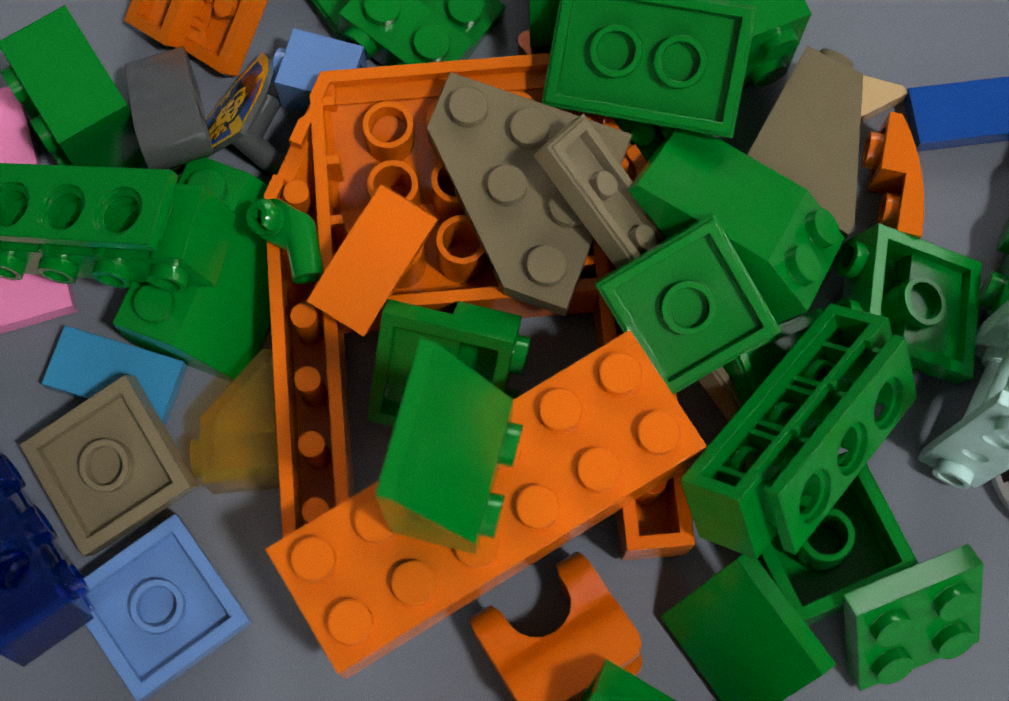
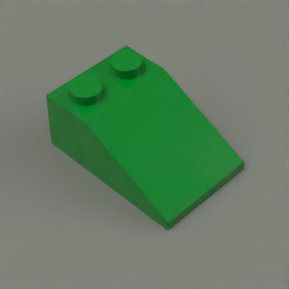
M671 128L628 189L629 193L667 239L708 214L713 213L777 324L809 310L845 239L833 215L828 210L821 208L806 188L709 134Z
M422 338L418 342L375 497L392 533L476 554L481 536L492 539L495 537L505 495L494 493L493 488L499 465L513 468L523 425L511 422L513 415L512 398L438 343Z

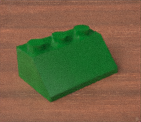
M205 157L188 162L178 184L205 185L237 215L216 288L188 286L186 292H171L158 288L151 283L132 282L113 321V325L134 346L184 361L187 366L246 387L271 329L266 240L248 228L246 212L251 203L257 199L264 198L268 185L250 173Z

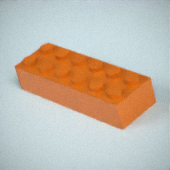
M628 330L513 400L511 422L522 424L523 431L513 468L499 465L493 492L505 495L495 537L492 539L481 536L476 554L392 533L375 497L379 481L265 549L339 676L345 679L351 677L693 465L700 457L707 445L631 330Z

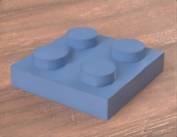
M176 513L64 592L136 701H147L254 623L185 522Z

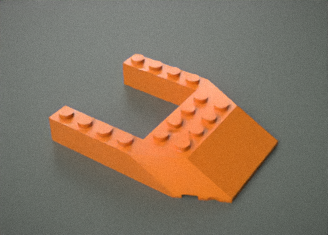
M550 53L320 71L309 95L310 104L304 116L299 118L289 139L290 147L277 175L273 174L264 193V199L275 198L284 201L308 214L314 220L323 269L325 271L381 184H384L439 219L389 299L450 314L454 313L456 305L460 301L520 315L522 318L559 315L503 295L492 272L490 261L454 193L452 182L441 160L438 159L428 139L427 126L450 72L542 103ZM560 109L577 116L584 114L589 120L621 130L612 117ZM630 144L622 167L634 182L646 165L647 160L636 144L633 146ZM594 239L566 315L593 312L598 349L624 332L594 283L616 269ZM266 241L282 538L355 495L344 334L357 332L308 303L307 299L318 281L307 284L294 283L291 277L287 251ZM382 311L370 331L380 330ZM686 469L615 512L621 561L683 556L695 546L692 514L680 481L686 473Z

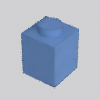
M293 28L286 49L280 47L274 55L271 83L276 86L282 108L305 114L310 104L309 95L320 71L368 68L364 46Z

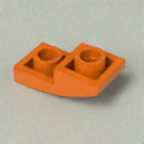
M890 111L878 132L869 131L863 148L861 167L870 169L867 191L884 194L879 205L876 224H883L920 239L924 223V186L918 151L903 114Z
M381 184L337 250L307 302L364 337L370 331L400 279L407 273L439 219L389 187Z

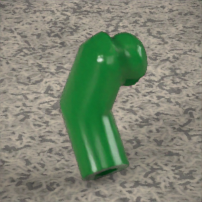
M264 198L257 199L251 203L246 212L248 228L262 239L287 251L292 281L297 284L319 281L324 273L314 220L301 210L275 198L268 200Z

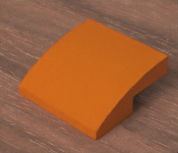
M132 0L124 21L165 46L176 48L184 46L187 53L221 74L238 76L268 0Z

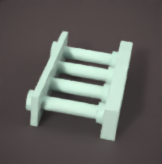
M1009 300L977 328L975 355L982 358L981 362L985 369L963 419L923 447L917 459L933 467L932 474L937 479L957 488L968 489L970 486L977 488L1009 470Z

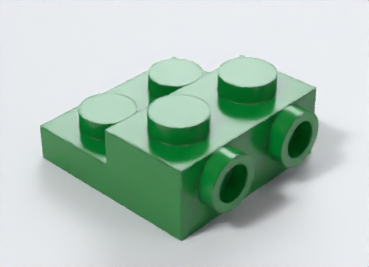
M349 0L339 12L338 32L342 33V41L364 46L366 60H370L372 57L383 66L467 60L502 17L506 6L499 0Z
M880 223L844 243L835 261L836 273L844 277L843 296L835 305L889 318L892 336L894 334L906 337L912 369L954 384L973 379L982 262Z
M388 299L381 316L367 421L395 427L420 338L438 343L513 400L519 397L520 391L508 388L511 373L522 376L529 351L531 337L519 335L522 316L458 301L454 313L450 314Z

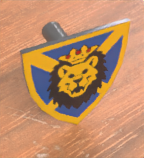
M262 52L237 79L206 120L214 154L233 144L272 177L273 174L277 175L285 156L263 138L280 107V103L277 98L267 93L273 76V63ZM187 163L176 166L174 172L177 175L183 173Z

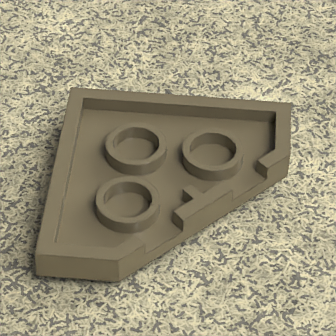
M450 72L427 126L428 139L438 159L441 160L465 216L490 261L492 272L503 295L566 316L594 238L533 155L569 122L579 116ZM589 120L622 166L632 134Z

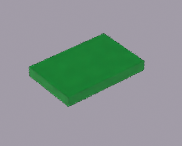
M560 0L542 104L554 108L733 139L758 6L721 0Z

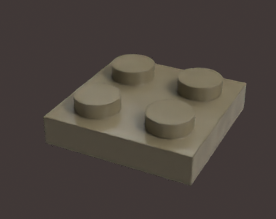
M123 375L19 445L82 557L97 554L199 487L198 482L136 376Z

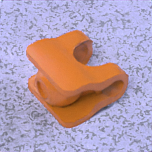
M574 552L556 564L562 591L570 602V612L565 623L555 632L543 637H529L519 633L507 622L502 612L492 605L487 606L469 618L472 630L480 646L514 701H579L606 659L634 676H638L641 672L643 665L640 653L642 642L638 631L611 595L591 563L579 552Z

